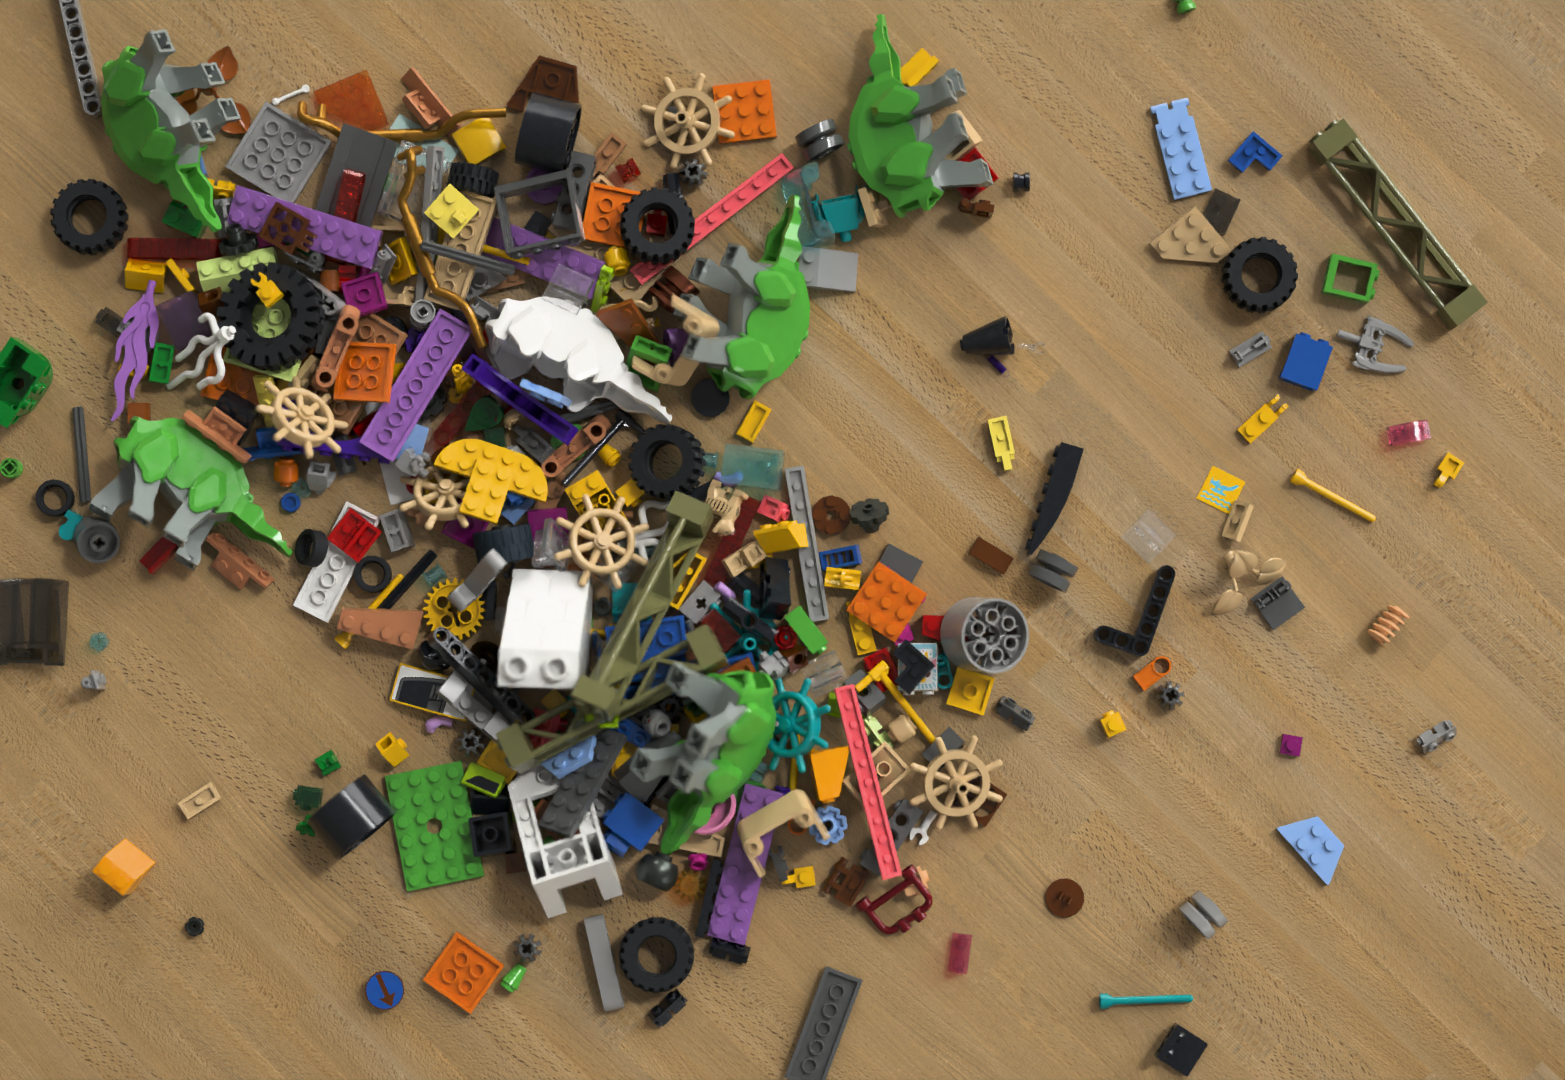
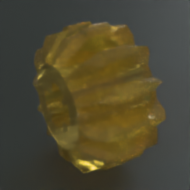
M692 868L689 869V875L686 874L685 870H682L684 878L678 875V880L681 883H675L674 886H680V889H677L675 893L679 894L682 891L683 894L680 897L682 900L685 898V895H688V902L692 900L691 895H694V898L699 900L697 892L701 895L705 894L699 888L707 887L705 883L700 884L701 881L705 880V876L698 879L699 870L695 873V876L692 875ZM687 880L695 882L694 890H690V888L687 890L685 888Z

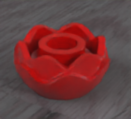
M788 625L777 628V634L774 637L776 645L782 650L793 648L798 640L794 629Z

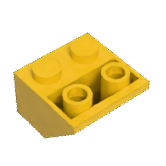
M797 520L777 522V524L761 525L760 530L753 531L754 536L765 553L809 547L805 524H798Z

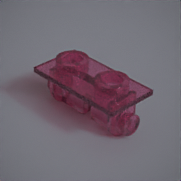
M953 932L948 964L949 972L967 974L972 935Z

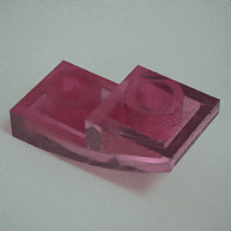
M1427 420L1386 427L1390 446L1431 439Z

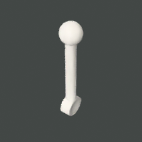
M303 85L302 89L281 98H274L272 104L278 105L279 102L302 92L308 93L310 88L308 85Z

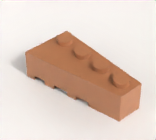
M342 607L337 622V629L413 650L423 609Z

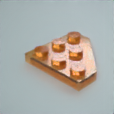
M367 70L313 91L318 104L327 106V113L368 130H376L389 124Z

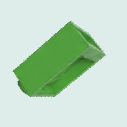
M1332 253L1329 256L1321 294L1367 304L1370 300H1373L1375 294L1373 283L1378 280V264ZM1338 262L1370 269L1364 295L1333 288Z
M636 335L626 361L629 369L628 372L637 374L641 378L643 387L658 392L661 383L632 368V357L635 355L656 364L663 363L668 365L673 349Z
M800 605L784 617L812 655L815 653L820 655L827 649L826 644H828V641Z

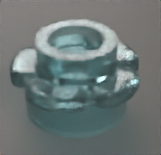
M298 479L292 486L293 492L299 498L307 497L311 493L304 479Z
M103 632L92 634L90 639L91 648L96 649V651H103L109 645L107 635Z

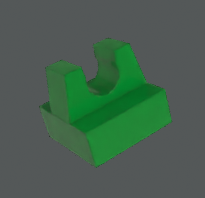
M333 750L314 759L323 776L342 767Z

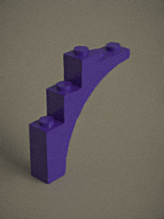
M473 353L461 368V370L567 446L579 429L530 396Z

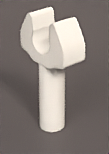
M930 810L921 826L912 828L910 840L915 837V834L921 833L922 839L919 841V845L926 843L929 839L927 829L937 813Z

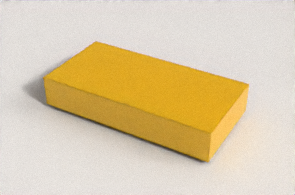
M754 400L736 435L753 444L772 409Z

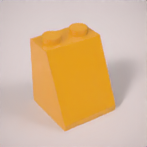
M842 745L807 753L817 800L829 803L835 801L834 797H839L849 754V746Z
M124 839L104 855L92 872L124 896L132 894L156 862L127 839Z

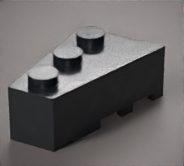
M765 557L760 565L759 618L781 621L784 615L788 614L791 606L788 560Z

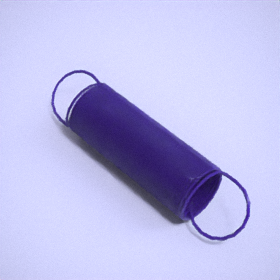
M993 355L987 359L1003 375L1006 371L1005 366Z

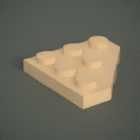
M1193 206L1150 242L1164 259L1218 263L1232 251L1196 206Z

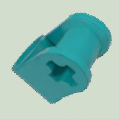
M943 651L942 654L938 655V661L942 660V662H938V679L940 676L945 675L949 678V684L942 686L938 681V687L941 690H946L952 685L953 677L948 657Z

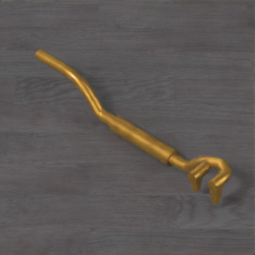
M298 102L297 118L301 123L306 126L320 127L339 139L341 129L327 120L326 105H318L316 117L308 115L306 102ZM483 108L461 111L448 118L437 130L423 131V128L365 131L398 142V144L424 143V140L441 139L456 124L468 119L506 117V108Z
M419 145L413 146L396 156L398 161L406 159L407 172L403 174L406 180L397 200L402 215L400 219L422 277L426 278L432 293L451 301L462 310L479 349L487 346V343L473 309L461 296L439 286L434 274L436 269L430 254L420 250V245L424 238L414 213L411 214L407 199L412 192L416 177L425 174L426 168L416 164V156L422 154L423 148Z

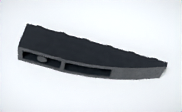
M1063 442L1059 446H1055L1053 457H1056L1054 465L1050 464L1047 472V475L1050 476L1049 482L1044 483L1041 493L1044 494L1043 502L1039 501L1036 509V512L1039 513L1038 519L1033 520L1030 530L1033 531L1032 539L1028 538L1025 550H1028L1027 555L1031 556L1042 543L1065 506L1073 487L1083 448Z

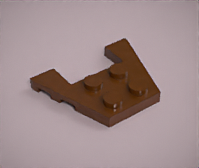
M539 55L512 98L508 101L506 107L524 111L529 92H537L579 104L577 66Z

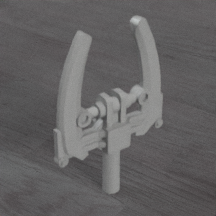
M1368 316L1366 318L1368 323L1363 327L1365 332L1361 336L1338 330L1336 337L1357 343V347H1359V351H1356L1354 355L1356 361L1352 363L1353 366L1382 373L1406 371V366L1383 364L1377 362L1376 358L1379 353H1382L1380 347H1383L1385 344L1382 342V337L1385 334L1398 339L1408 347L1414 346V342L1397 328L1384 323L1382 320ZM1374 331H1378L1379 335L1376 340L1373 338ZM1373 350L1372 357L1370 359L1366 358L1367 352Z

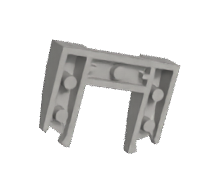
M480 659L483 664L487 662L485 659ZM465 661V666L470 669V664ZM454 669L435 693L496 743L498 739L496 733L512 724L497 710L492 714L466 692L465 689L469 683ZM517 687L512 690L516 695L520 692ZM507 702V706L513 709L511 703Z

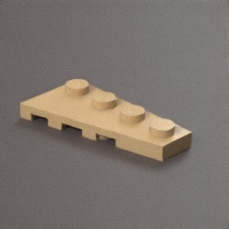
M652 804L651 810L664 819V822L648 843L661 845L663 835L668 826V811ZM692 833L688 840L680 845L679 849L721 857L725 838L715 833L708 835Z

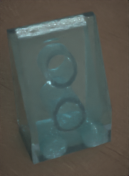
M725 443L720 482L780 491L785 452L782 450Z

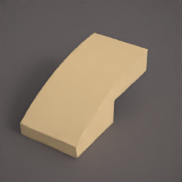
M755 540L723 559L722 563L730 577H735L748 567L756 565L767 555L759 542Z

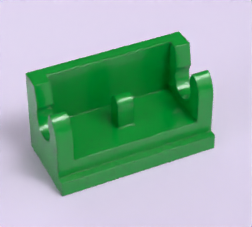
M155 342L148 382L169 384L175 349L174 345Z

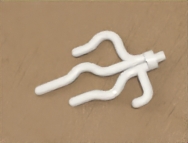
M211 313L200 315L198 322L204 323L208 321L213 335L209 338L204 335L194 336L189 341L187 347L175 356V360L177 362L184 360L194 351L199 342L210 346L200 353L195 369L182 372L166 385L167 389L172 390L186 379L198 377L203 371L206 358L212 353L217 366L216 376H208L197 383L196 387L201 390L209 384L215 385L220 383L225 376V365L221 351L223 346L234 338L236 329L233 326H223L219 329L214 315Z
M647 500L643 502L638 509L640 525L648 524L646 510L653 507L665 510L670 501ZM668 520L661 528L644 531L635 535V549H638L639 556L648 560L645 547H657L660 540L652 537L664 534L669 524ZM626 538L617 541V545L626 548Z

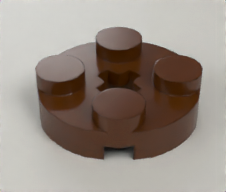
M833 495L823 497L814 505L812 512L813 523L822 533L838 534L845 530L850 522V508L840 497ZM828 510H830L831 512L833 510L836 511L835 520H833L832 518L828 520L826 518L828 516V514L826 513Z

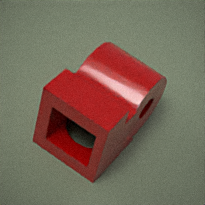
M339 265L340 293H343L341 283L358 278V266Z

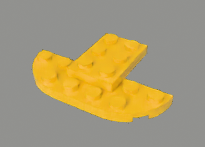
M463 439L451 443L440 452L433 465L470 478L459 513L495 525L499 519L508 491L545 503L547 499V481L543 471L535 461L521 453L482 440Z

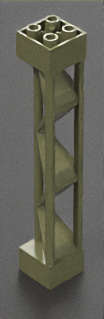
M1344 118L1340 121L1335 119L1324 129L1326 132L1320 131L1309 141L1311 144L1307 149L1321 166L1325 164L1439 309L1436 313L1449 330L1460 325L1488 303L1362 144ZM1347 147L1357 161L1333 157ZM1337 166L1362 172L1371 177V210ZM1380 190L1404 220L1377 216ZM1382 224L1415 233L1417 239V268ZM1426 249L1450 279L1423 275ZM1428 283L1454 289L1461 293L1445 305Z
M675 491L665 510L669 524L590 678L581 674L571 693L573 703L578 712L584 715L589 713L596 720L603 723L605 721L612 722L627 688L714 521L711 505L678 491ZM691 548L673 582V555ZM657 613L640 647L639 621ZM624 678L618 691L608 686Z
M707 624L686 634V640L640 663L635 675L647 668L649 670L634 698L631 700H621V704L615 716L619 714V722L676 693L665 682L651 689L659 664L671 667L673 662H679L668 660V657L691 646L699 664L679 663L704 676L716 673L730 665L713 630ZM624 678L608 686L613 687L622 682ZM571 699L523 725L515 723L496 733L498 738L496 743L499 749L503 750L506 754L504 760L507 766L514 771L523 773L606 728H598V725L603 722L596 719L584 724L585 715L577 712L567 733L564 735L532 729L574 707L575 705ZM528 734L552 741L535 749Z

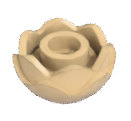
M514 408L508 411L503 418L505 429L511 430L512 427L519 424L521 419H524V415Z

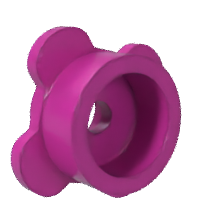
M695 853L689 855V866L696 871L705 869L708 865V861H706L707 854Z

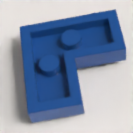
M1253 131L1230 157L1228 162L1243 173L1255 159L1270 171L1283 155Z

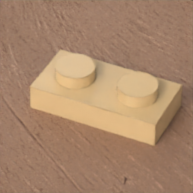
M312 354L297 373L301 388L307 389L310 385V381L321 360ZM289 382L288 386L293 387V384Z
M1235 500L1221 536L1241 542L1254 506Z
M210 782L178 802V805L186 818L190 819L222 799L213 783Z

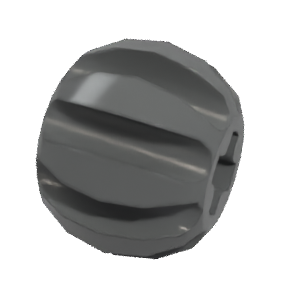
M693 159V163H689L688 160L685 161L683 165L686 168L680 167L679 174L684 175L680 178L682 183L689 182L688 187L694 188V183H697L699 186L704 184L701 179H707L708 175L707 172H703L707 168L705 164L697 165L699 161L697 159ZM690 171H697V175L690 176Z
M1166 681V688L1162 685L1157 688L1161 691V695L1156 694V700L1162 699V703L1159 705L1163 709L1168 704L1169 710H1175L1174 703L1180 707L1183 702L1179 700V697H1185L1184 691L1178 692L1181 685L1176 683L1173 688L1172 681ZM1172 691L1175 697L1169 701L1166 693Z
M466 728L461 731L464 734V738L457 737V741L462 742V746L457 747L459 752L466 749L464 756L470 757L471 751L477 756L481 754L478 751V747L485 748L486 743H480V739L485 738L483 733L476 736L478 729L472 728V732L469 734ZM474 738L475 746L468 747L467 739Z
M525 934L520 935L521 943L515 940L513 946L518 947L519 950L513 952L515 957L518 954L522 955L521 962L525 963L526 957H529L530 962L536 961L533 954L541 955L542 950H538L536 947L542 944L540 940L538 942L533 941L535 935L530 934L529 939L525 938ZM523 944H531L532 947L530 949L532 952H524L525 947Z

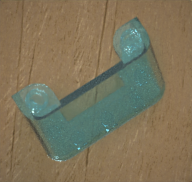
M817 162L800 167L786 175L781 182L785 204H787L791 195L800 197L798 204L801 207V210H799L801 224L797 234L802 247L818 248L835 244V233L832 224L826 220L815 221L808 192L812 190V184L820 176Z

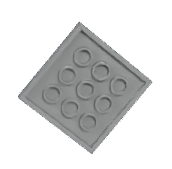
M265 102L225 167L271 196L295 203L333 142L270 103Z

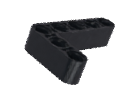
M1165 565L1156 571L1134 635L1103 625L1095 629L1094 639L1098 643L1134 656L1146 655L1150 649L1175 578L1173 567ZM1163 569L1170 571L1171 575L1168 580L1161 577ZM1157 587L1164 590L1162 598H1158L1154 594V590ZM1153 605L1157 608L1156 616L1148 614L1149 606ZM1143 624L1150 625V634L1145 635L1142 633L1141 627ZM1100 629H1105L1108 632L1107 639L1101 640L1098 637ZM1120 635L1126 638V644L1123 647L1119 646L1116 642L1117 637ZM1137 642L1144 644L1145 649L1142 653H1138L1135 650Z

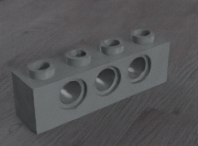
M573 151L572 156L567 158L566 167L573 174L577 170L583 171L581 177H574L575 186L578 189L577 196L582 218L597 159L596 156ZM562 184V192L558 193L556 199L558 207L552 213L551 222L557 230L577 233L573 211L570 214L563 213L566 207H572L570 195H568V184Z
M904 798L902 801L898 799L892 809L895 812L891 818L887 816L890 829L896 834L894 840L896 852L923 814L922 810L912 806ZM900 814L905 815L907 819L906 823L902 826L897 825L895 821L896 817ZM872 844L869 850L865 848L859 858L862 859L860 864L880 877L881 874L877 858L873 853L874 846Z

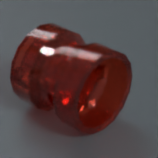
M633 158L628 159L623 165L615 166L624 184L629 182L630 178L641 175Z

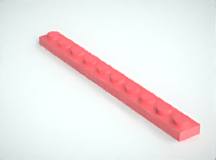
M783 153L695 219L693 240L691 245L688 246L687 251L794 170V167ZM674 260L664 265L663 262L658 263V265H652V262L647 261L644 263L640 261L630 269V272L642 286L674 262Z
M854 684L835 688L834 692L881 878L885 880L900 876L902 873Z

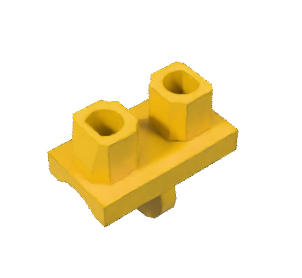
M826 567L824 586L859 590L861 571Z

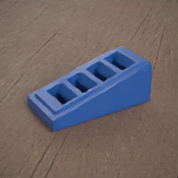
M858 544L818 552L822 571H826V567L841 568L862 563ZM850 550H853L855 561L851 560ZM842 551H845L846 563H844ZM834 553H837L839 564H836ZM827 554L830 556L831 566H828Z

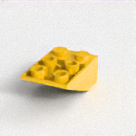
M598 470L564 489L580 516L587 512L582 500L584 494L589 495L594 509L605 508L613 510L616 504L615 497ZM621 509L620 514L626 518L625 514ZM597 518L603 531L608 519ZM590 520L584 523L587 529L594 533Z

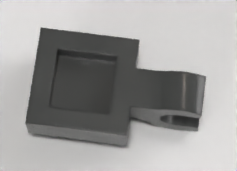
M778 846L779 852L773 854L770 849L769 856L782 882L788 880L786 871H789L786 861L782 860L785 856L783 848Z

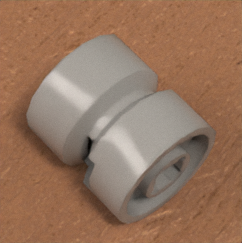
M426 299L417 300L412 304L409 322L414 330L419 332L427 331L436 314L434 305Z

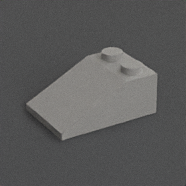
M802 247L799 271L804 275L807 289L856 292L858 253Z

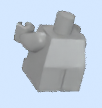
M413 448L406 449L394 465L414 477L421 475L425 479L429 474L424 469L426 467L425 461L429 460L431 455L427 452L422 453V455H416Z
M311 461L309 468H306V483L310 490H315L317 495L325 492L326 488H329L334 479H336V472L330 471V464L328 463L319 464V462Z
M778 650L771 656L766 651L759 654L758 672L768 674L773 681L787 674L790 664L785 658L783 659Z

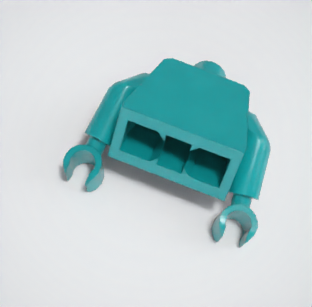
M857 185L855 186V194L820 201L818 194L815 193L816 201H810L809 196L807 198L812 206L816 220L824 229L831 230L832 234L839 233L841 242L852 240L851 230L858 229L859 223L863 221L865 216Z

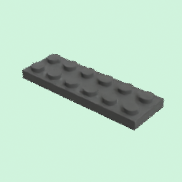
M604 729L595 734L597 741L593 749V760L564 777L538 824L541 828L571 839L574 837L628 739L625 734L609 729Z
M828 966L825 967L785 1078L791 1080H826L863 981L862 979Z

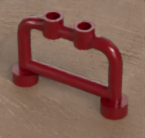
M910 864L901 871V876L905 880L873 902L867 896L863 897L855 904V907L859 912L864 911L882 933L894 934L899 930L905 933L912 927L910 924L912 921L916 920L919 923L927 917L925 912L931 908L933 899L931 893L916 876L917 869L913 864ZM911 884H914L924 897L925 903L915 908L906 917L899 919L893 926H886L874 910Z

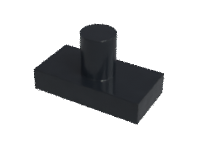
M535 211L524 229L544 236L552 222L551 219Z

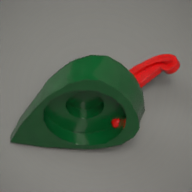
M485 395L478 399L473 406L465 431L491 428L499 424L504 415L513 407L509 406L503 410L501 404L494 397Z

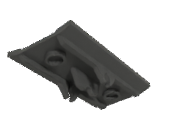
M343 123L315 210L371 227L398 142Z

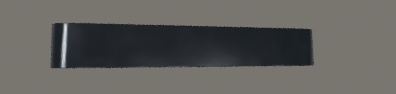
M438 627L429 634L428 644L512 725L515 723L519 725L525 724L521 719V715L526 718L527 722L536 718L535 713L507 686H498V677L447 628ZM436 634L441 636L442 641L436 638ZM450 648L456 651V655L451 653ZM465 661L470 664V669L465 666ZM479 675L483 676L484 682L480 681ZM493 688L498 691V696L493 693ZM507 702L511 703L513 709L507 706Z

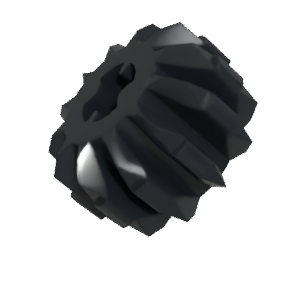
M674 694L654 703L657 707L653 709H659L670 718L671 724H673V717L679 721L678 713L684 714L680 707H684L685 703H678L682 697ZM667 703L670 705L672 704V706H670L672 708L671 711L665 710V708H667L665 707Z

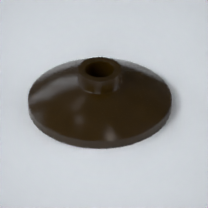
M490 641L475 643L470 651L479 660L485 659L487 662L484 665L495 675H498L500 647Z

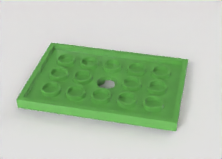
M462 761L385 776L390 805L396 811L393 821L407 891L485 876L481 858H476L473 854L468 819L472 818L473 814L467 786L461 784L465 775ZM432 818H436L442 823V829L437 834L430 833L427 829V823Z

